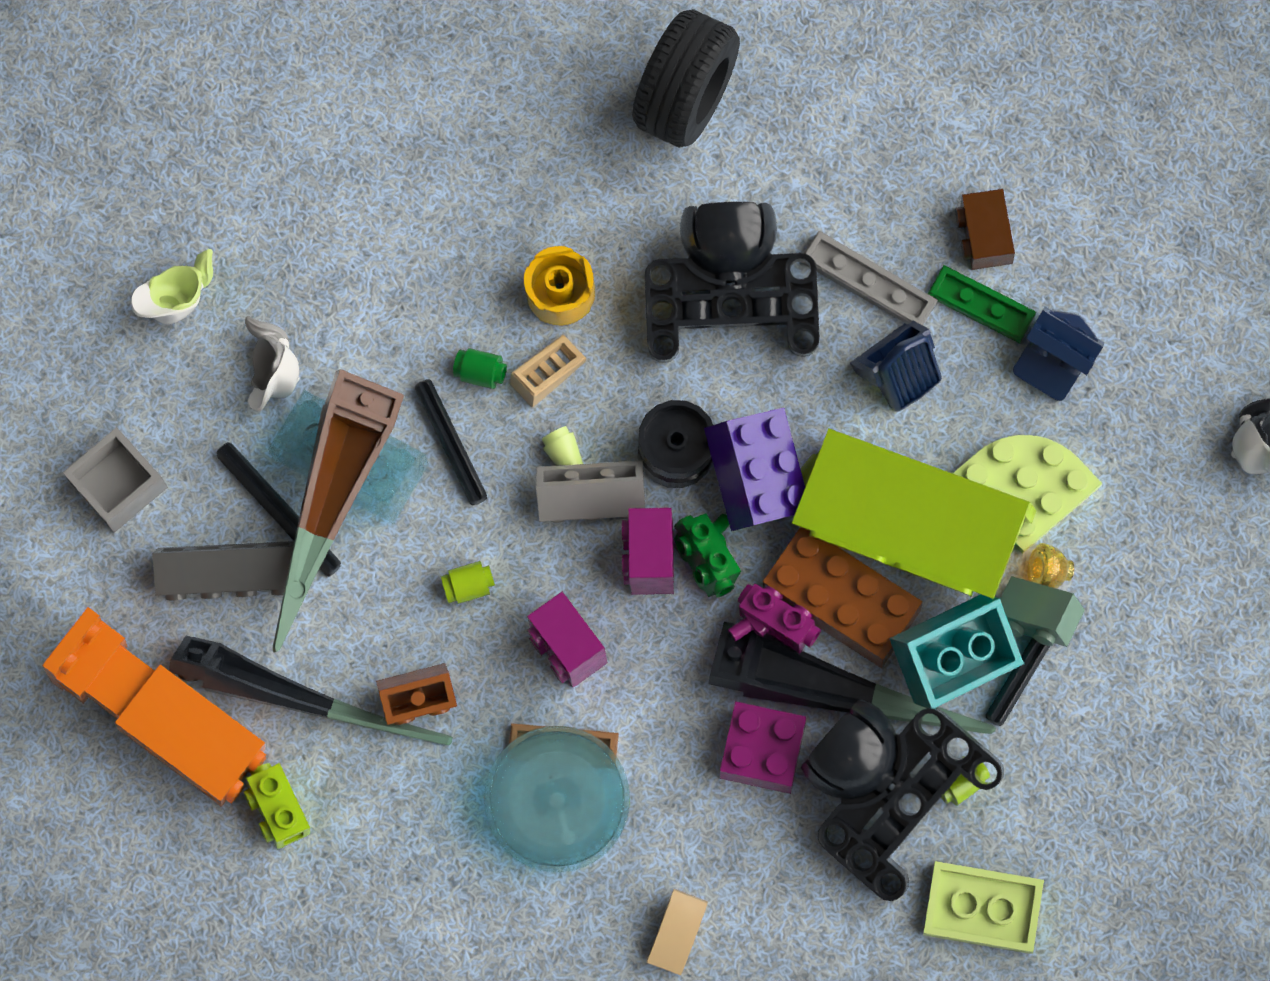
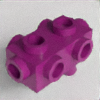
M754 583L753 586L748 584L743 589L737 601L740 603V616L744 619L729 628L728 631L735 641L752 630L761 637L767 633L800 654L805 646L810 648L815 643L821 633V629L815 626V621L812 620L813 615L807 609L797 604L792 607L782 601L783 596L774 588L767 585L762 588Z

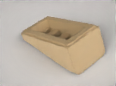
M563 334L511 373L510 385L533 408L584 364L586 357ZM561 350L570 362L566 364L556 352ZM548 359L559 369L557 372L546 363ZM539 368L547 379L543 381L535 370ZM528 377L536 385V387H534L526 378Z

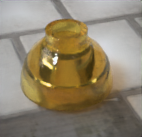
M1040 543L1034 548L1029 557L1027 567L1028 580L1057 589L1064 581H1070L1073 578L1074 563L1072 560H1067L1058 548L1050 544Z

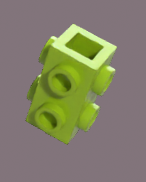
M266 763L258 766L254 772L251 771L252 776L246 778L248 789L243 791L250 809L252 811L258 809L263 821L258 823L265 841L267 843L273 841L278 850L309 836L310 826L280 763L274 766Z

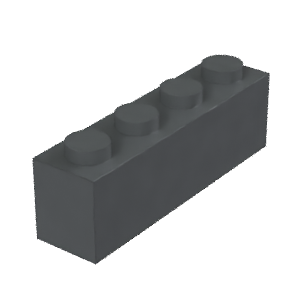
M294 541L157 548L152 553L155 596L165 595V600L169 601L183 600L187 598V594L199 593L202 599L222 597V592H236V597H252L257 595V591L271 590V595H283Z

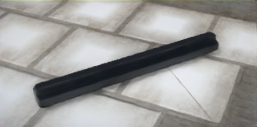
M225 443L217 450V458L291 539L295 541L299 522L297 513L232 443ZM329 549L319 569L325 576L329 577L339 570L341 562Z

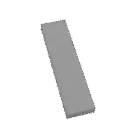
M821 231L817 232L804 252L813 258L818 273L906 324L914 320L923 325L938 302L937 299Z

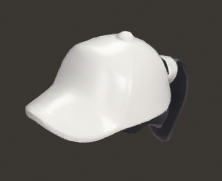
M1270 398L1254 401L1241 410L1239 414L1240 428L1233 437L1231 456L1236 458L1242 469L1249 474H1270Z

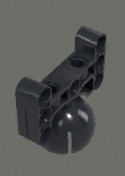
M739 201L706 203L698 208L697 206L686 207L680 220V235L684 249L689 257L653 260L645 269L647 346L651 357L660 363L671 362L679 353L680 329L787 325V343L793 354L800 357L813 354L819 345L820 339L816 263L811 256L805 253L771 254L777 236L776 215L771 204L759 203L757 205L755 202ZM801 261L810 267L808 277L804 279L793 277L790 268L795 262ZM665 268L670 272L671 277L668 283L656 285L652 282L651 274L655 269ZM780 287L778 291L752 292V288ZM710 290V294L682 295L684 291ZM804 296L811 301L812 308L808 313L798 314L794 311L792 302L796 297ZM734 299L741 304L742 311L738 316L728 317L723 313L722 305L727 300ZM664 302L671 306L672 314L668 319L658 320L654 318L652 309L657 303ZM800 331L809 332L813 337L812 346L808 349L798 348L793 341L796 333ZM667 337L672 340L674 344L673 350L668 355H659L655 352L653 347L658 338Z
M860 699L850 708L851 714L843 715L809 755V760L807 759L802 764L801 769L814 787L827 795L841 798V803L818 830L817 837L820 845L878 897L886 901H894L907 891L909 877L906 871L890 856L961 774L977 788L989 790L996 787L1002 781L1004 767L994 754L939 708L929 707L921 710L900 734H896L889 718L881 709L868 701ZM926 714H934L939 718L941 725L936 734H928L922 729L921 721ZM961 738L966 741L969 747L966 757L956 758L950 753L949 744L952 739ZM928 752H930V759L924 764V766L918 771V773L916 775L910 774L915 769V767L921 762V760L928 754ZM988 762L994 765L997 776L993 782L988 783L980 780L977 775L979 764ZM893 783L895 787L891 791L889 786ZM905 794H914L920 799L921 806L917 813H908L903 809L902 798ZM882 807L884 812L869 830H864L863 828ZM834 824L842 827L845 832L843 843L834 844L830 842L827 837V829L830 825ZM866 849L871 853L873 863L870 868H861L855 863L854 856L857 850ZM891 873L898 876L901 882V888L898 892L892 893L884 889L882 878L885 874Z

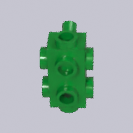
M707 513L695 518L689 515L680 519L674 525L677 531L674 538L677 552L684 561L688 562L695 582L701 590L706 592L708 597L716 595L719 598L730 593L735 588L734 584L741 573L722 535L730 526L726 514H721L713 523Z

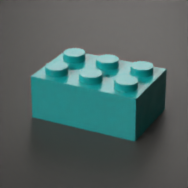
M981 594L889 638L913 703L925 708H936L1024 664L1000 598L994 597L992 599Z

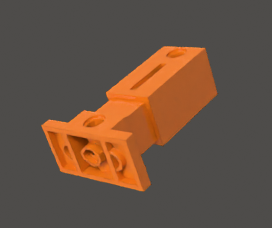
M87 607L42 666L50 681L62 691L63 689L83 704L90 698L117 719L115 724L120 732L222 807L226 800L232 804L244 789V783L241 780L248 772H254L266 760L267 754L264 753L265 742L161 664L156 670H153L129 652L125 638L104 623L100 615Z

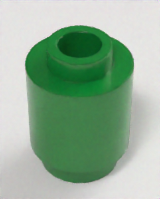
M468 348L467 351L460 349L453 366V376L459 377L461 382L489 389H495L497 383L502 384L507 373V364L503 363L501 355Z

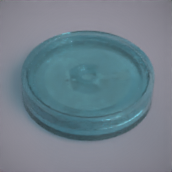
M549 726L538 728L519 736L499 754L488 774L484 792V805L487 821L494 837L511 857L521 864L538 871L565 873L576 871L595 863L616 844L628 818L630 792L628 780L619 759L605 743L592 734L580 729L566 726Z

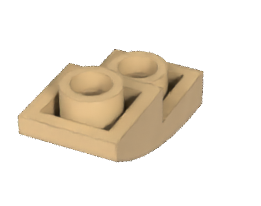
M673 889L660 921L659 930L647 957V963L678 975L682 974L708 901Z

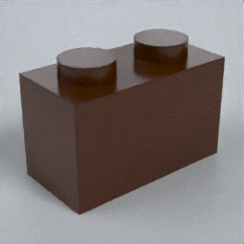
M997 189L963 194L960 207L955 208L958 228L964 227L966 239L961 240L963 259L970 260L972 270L1013 264L1015 250L1004 190Z

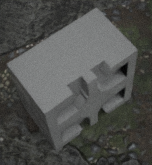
M117 427L62 472L70 484L114 533L168 488L158 472Z

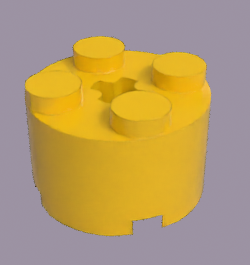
M553 246L543 249L534 256V259L524 272V288L528 305L542 322L558 326L569 325L579 321L590 312L595 300L593 271L588 260L574 252L573 249L565 246ZM563 283V288L557 289L556 284Z

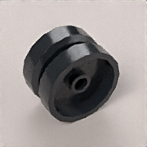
M669 400L651 409L645 415L639 427L638 460L643 462V472L653 482L667 488H684L701 480L708 473L713 462L704 428L713 425L710 416L700 406L685 400Z

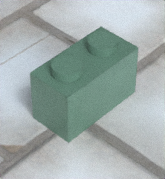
M1011 576L1000 599L1013 635L1015 637H1022L1023 634L1031 636L1037 642L1046 646H1053L1055 643L1068 647L1085 611L1074 593Z

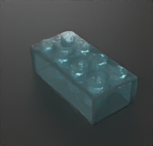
M304 390L268 450L273 460L308 478L322 406L326 401ZM389 435L353 503L395 524L429 466L426 454Z

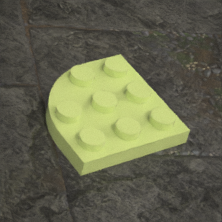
M1016 435L996 440L979 450L953 473L1031 502L1036 509V514L1032 524L1023 522L1015 546L1022 554L1102 486V482L1066 447L1050 439L1033 435Z

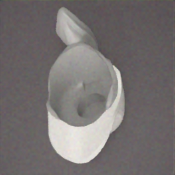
M247 316L245 318L246 327L253 336L258 338L252 357L254 376L251 380V385L254 389L249 396L248 404L253 410L261 411L270 398H286L292 394L299 381V363L289 349V338L283 329L274 324L258 321Z

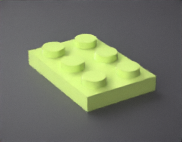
M935 861L923 935L1033 954L1044 880Z

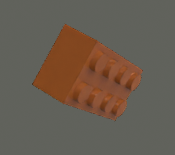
M800 527L764 579L763 588L766 585L777 590L783 596L782 601L794 607L797 604L807 609L813 615L812 620L815 621V626L882 669L894 651L889 638L910 628L921 611L923 601L839 547L809 536L810 530Z

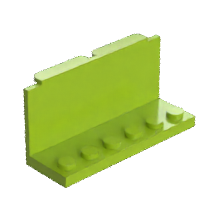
M828 428L792 524L810 530L809 536L965 595L972 597L973 592L994 599L1023 522L1032 524L1036 509L1031 502Z

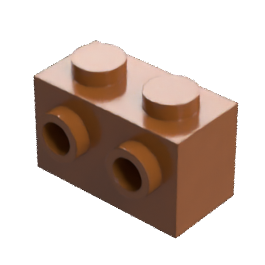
M445 663L376 681L387 725L393 723L395 725L406 724L415 720L416 717L427 714L431 716L440 715L448 712L450 708L457 707L449 671Z

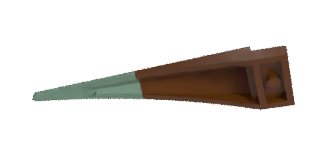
M342 369L335 372L326 402L322 406L272 647L273 653L281 649L330 546L394 428L404 395Z

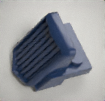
M1044 307L1026 337L1029 343L1016 362L1013 373L1051 398L1062 401L1069 393L1080 373L1082 372L1087 376L1105 342L1096 337L1095 333L1080 315L1052 311Z
M914 320L909 324L904 323L850 362L856 374L877 386L889 406L897 412L921 399L942 380L933 351L935 346L930 334L931 332L929 328Z

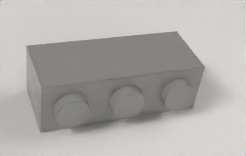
M627 461L536 467L539 522L551 521L559 523L565 520L586 519L593 521L600 518H629L628 508H645L643 462Z

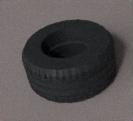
M694 9L680 12L671 21L646 65L636 92L632 117L640 130L678 148L692 145L698 139L712 118L732 75L740 46V37L735 29Z

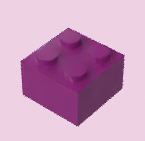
M628 508L629 520H622L623 550H629V554H622L624 585H630L631 595L674 594L672 508Z
M563 591L527 616L530 628L527 629L530 642L541 656L545 653L549 655L550 668L562 684L568 681L574 688L608 663L605 647Z
M735 701L720 768V779L791 794L806 727V716Z

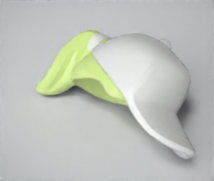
M207 249L198 254L194 267L173 266L158 276H153L149 281L139 286L131 297L133 312L140 317L154 318L162 324H173L186 318L197 307L201 290L208 286L212 280L213 251Z

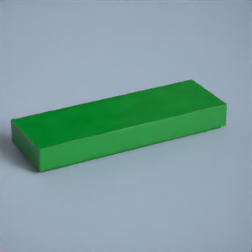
M943 265L928 292V295L937 299L939 303L1018 343H1021L1037 313Z

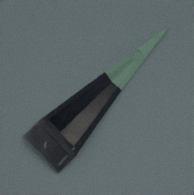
M725 621L723 623L709 676V685L744 692L743 697L850 713V708L858 700L862 699L881 709L889 719L910 722L918 712L925 709V707L914 704L910 696L845 671L804 651H801L799 654L767 633L761 637L752 630L735 641L728 631L735 624ZM936 707L944 711L966 731L992 734L996 730V727L992 724ZM926 714L921 721V724L938 727L941 725L939 718L934 714Z
M186 635L170 660L169 671L171 673L177 674L180 679L185 681L203 680L202 687L208 692L449 746L452 743L453 737L407 723L387 725L386 719L383 716L365 711L308 688L218 642Z

